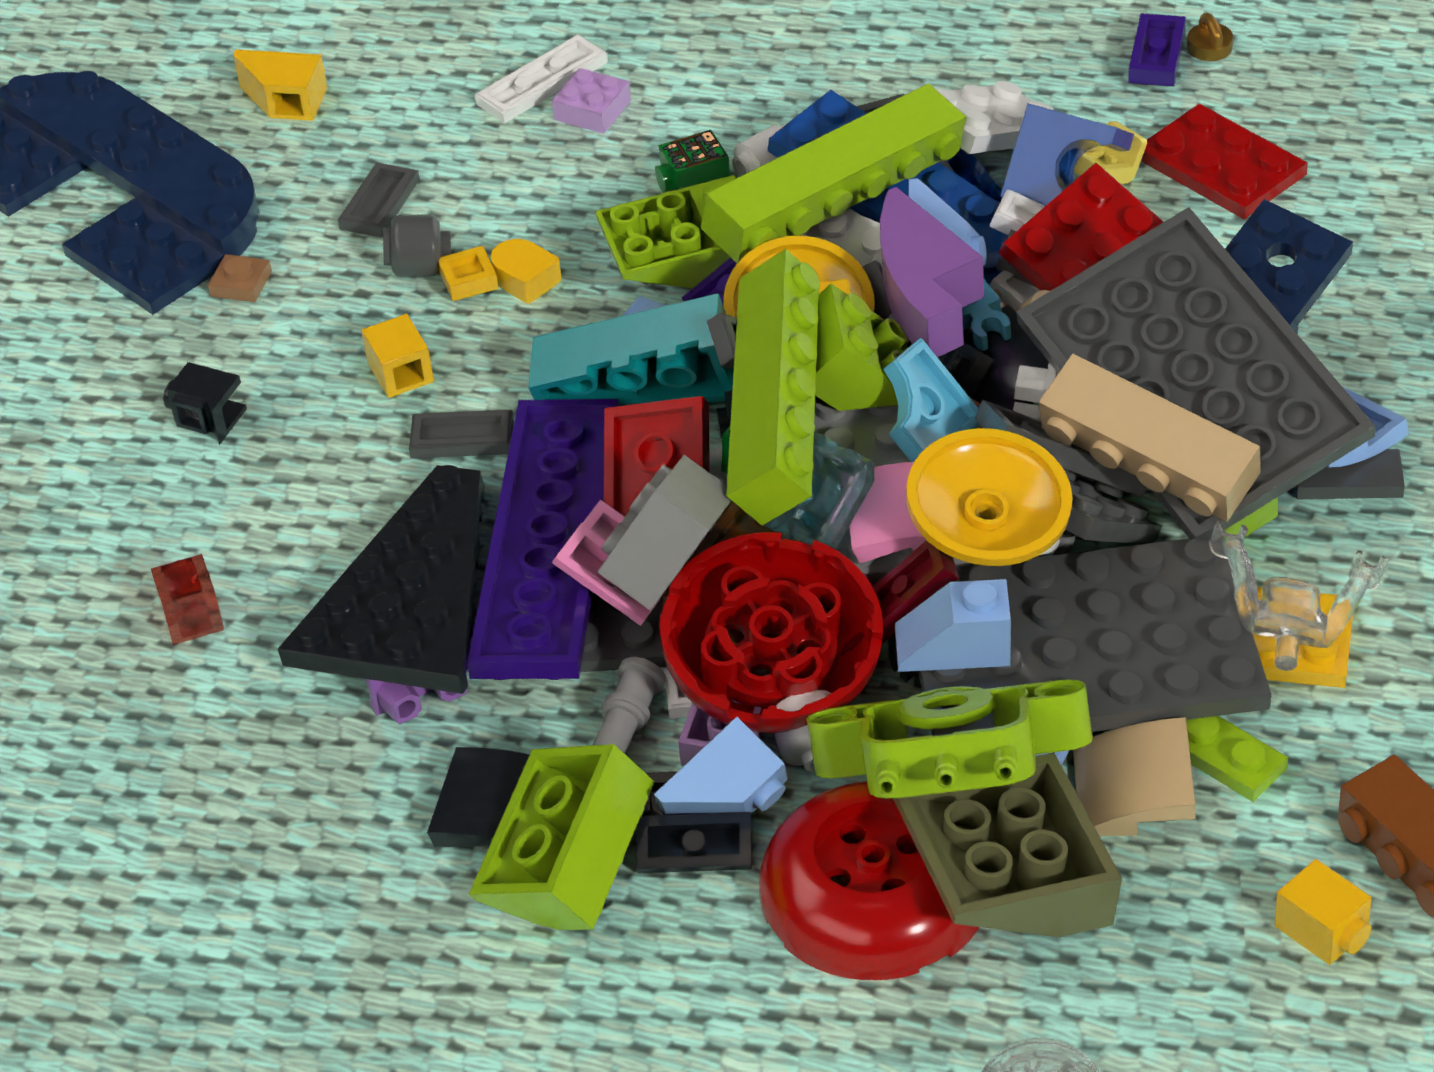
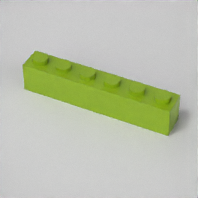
M928 83L706 193L701 229L738 263L749 251L767 241L786 236H800L812 226L832 216L836 217L843 214L849 207L869 197L874 198L880 195L892 185L904 179L914 178L922 170L935 163L951 159L959 152L962 145V135L967 117Z
M784 249L739 278L726 496L762 526L812 497L820 281L816 272L809 264L801 263L787 249Z

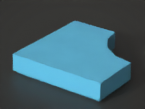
M922 338L910 345L883 369L894 386L898 401L897 422L889 436L910 462H914L918 455L936 440L954 432L976 429L980 425L975 420L979 408Z

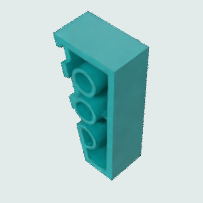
M717 293L533 337L528 385L533 399H619V406L703 396L708 402L725 401L724 391L733 390L734 370L720 365L706 322L718 313L726 314L720 296Z

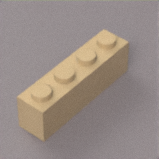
M1073 353L1038 402L1042 429L1053 440L1064 445L1072 443L1090 452L1091 456L1103 466L1111 469L1119 467L1135 475L1150 490L1155 492H1163L1165 490L1184 500L1191 510L1202 516H1211L1212 514L1228 522L1261 473L1259 445Z

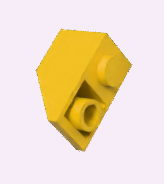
M235 49L233 58L240 88L270 118L314 120L328 88L321 54Z

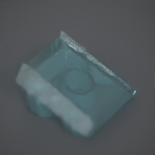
M814 431L812 497L764 524V526L775 532H781L782 536L789 540L813 545L814 540H817L836 549L875 481L874 461Z

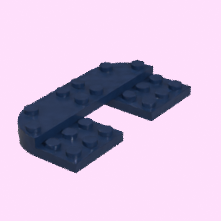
M93 71L54 72L34 76L19 75L12 78L7 85L0 87V212L8 217L88 167L134 196V199L121 205L118 209L90 227L83 229L79 234L64 242L62 246L65 256L150 314H156L212 277L225 254L240 256L253 241L257 233L256 223L260 213L253 180L246 167L224 150L117 83L98 76Z

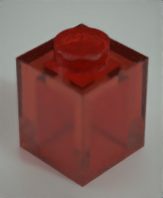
M202 554L151 568L160 606L173 645L224 630L215 590Z

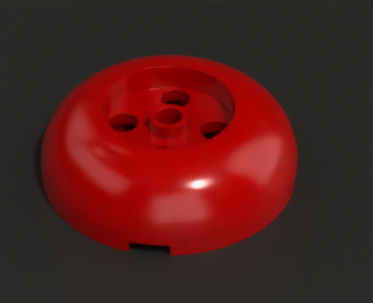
M760 532L740 535L719 542L702 551L690 560L674 578L669 587V595L664 604L662 614H660V640L664 660L672 678L684 695L696 707L714 719L728 725L738 717L752 732L784 733L806 726L808 716L829 708L848 706L861 693L871 678L879 659L883 637V618L880 603L874 588L863 572L849 558L822 542L814 540L813 545L799 541L782 539L781 532ZM728 630H739L745 637L741 642L734 644L730 639ZM858 632H862L865 636L861 642L851 651L841 656L844 644ZM812 646L806 647L801 653L797 654L798 650L802 647ZM760 669L766 670L771 674L757 676L752 674V672ZM815 690H826L831 693L793 712L778 709L776 706L780 701L791 695L809 693ZM754 707H762L760 715L753 714Z
M867 781L845 784L829 789L803 803L778 827L764 853L759 877L760 903L764 918L784 943V947L792 955L823 972L857 980H889L907 977L919 973L920 968L930 965L947 955L952 957L972 939L979 927L953 923L893 798H880L871 795L868 791ZM836 875L845 876L850 882L847 886L843 887L832 881L831 877Z

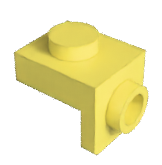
M1111 121L1106 125L1134 134L1130 151L1120 152L1106 146H1097L1089 149L1079 158L1074 167V173L1081 176L1094 163H1098L1120 184H1127L1135 178L1147 145V140L1119 122Z

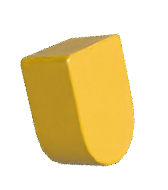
M526 239L506 240L499 243L491 252V264L497 275L498 286L526 304L532 303L562 281L559 258Z

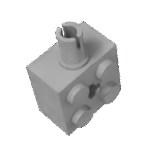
M683 455L672 470L663 464L632 503L626 517L617 525L601 547V550L609 556L597 572L651 611L731 502L726 496L727 485L686 455Z

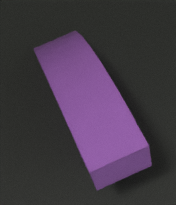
M897 187L890 189L884 199L880 218L882 276L887 302L896 322L901 325L911 343L913 344L922 338L933 353L939 357L964 345L962 307L984 298L983 256Z

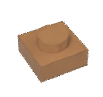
M225 254L208 284L210 296L255 302L272 273L270 260Z

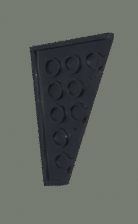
M437 465L279 646L278 652L282 665L463 694L469 686L466 670L470 650L469 640L473 635L475 610L472 599L473 589H477L475 570L479 565L480 553L478 528L479 522H482L483 511L481 503L484 501L485 493L481 471L457 468L453 465Z

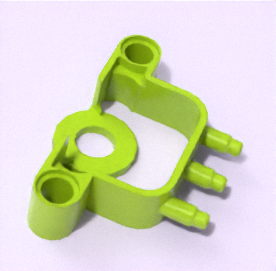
M1071 679L990 689L969 686L944 687L928 690L913 695L908 699L829 708L813 713L807 718L816 776L830 779L866 775L869 793L880 798H904L1014 784L1034 775L1036 771V754L1074 750L1087 746L1093 740L1086 685L1082 681ZM960 705L949 709L933 710L942 706ZM991 712L993 713V728L960 731L938 736L927 735L911 738L907 736L906 725L921 729L949 728L980 720Z

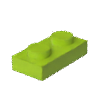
M1220 716L1186 720L1191 765L1252 802L1288 768L1287 756Z

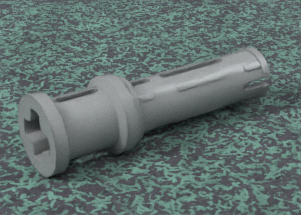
M628 657L621 662L617 671L620 680L614 693L607 695L601 706L604 721L593 745L615 744L625 754L633 734L646 727L651 716L648 707L653 696L662 691L666 682V676L655 663L639 657Z

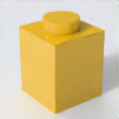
M408 314L361 329L367 363L388 398L434 382L429 349Z
M1314 859L1277 892L1274 926L1325 963L1331 965L1345 952L1350 955L1357 953L1367 942L1372 930V926L1369 924L1372 897L1319 860Z

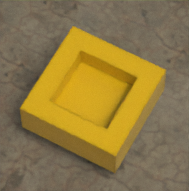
M483 246L446 255L438 261L439 273L452 302L499 289L496 272Z

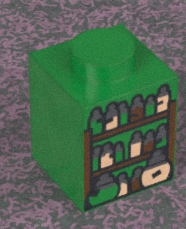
M711 129L659 145L661 165L655 167V174L658 185L663 193L730 176L728 154Z

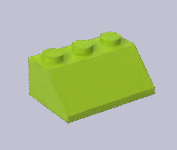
M615 744L532 749L468 895L475 901L541 926L556 930H593L603 910L617 871L624 860L625 852L637 823L644 812L645 804L655 782Z

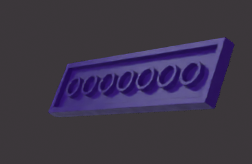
M619 399L518 401L467 665L470 679L559 680L580 678L593 592L552 564V562L600 500L604 502V408L619 406Z

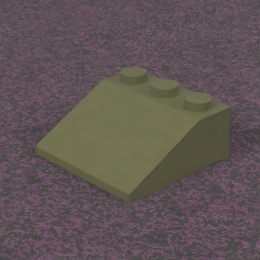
M1054 752L1036 756V771L1034 775L1014 784L893 798L954 924L1057 938L1113 925L1122 877Z

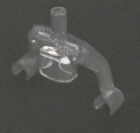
M1217 520L1209 541V548L1212 553L1229 561L1234 583L1235 601L1242 627L1253 634L1277 639L1275 666L1284 671L1293 670L1297 666L1298 644L1317 648H1327L1332 645L1349 622L1366 589H1373L1379 586L1389 561L1387 556L1381 555L1378 565L1369 564L1362 558L1363 551L1357 550L1349 571V580L1338 594L1329 613L1326 615L1320 608L1321 594L1319 589L1308 582L1297 579L1273 577L1266 580L1263 584L1260 600L1258 599L1254 569L1243 544L1248 531L1247 526L1241 525L1238 534H1229L1222 529V520Z

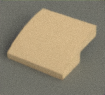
M1186 717L1149 721L1114 729L1094 736L1090 744L1073 750L1076 794L1100 837L1138 835L1137 822L1196 819Z

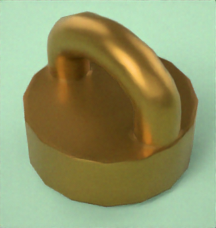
M1202 13L1199 18V25L1189 30L1187 36L1188 52L1194 58L1210 62L1224 59L1232 52L1233 33L1227 26L1218 23L1211 13Z

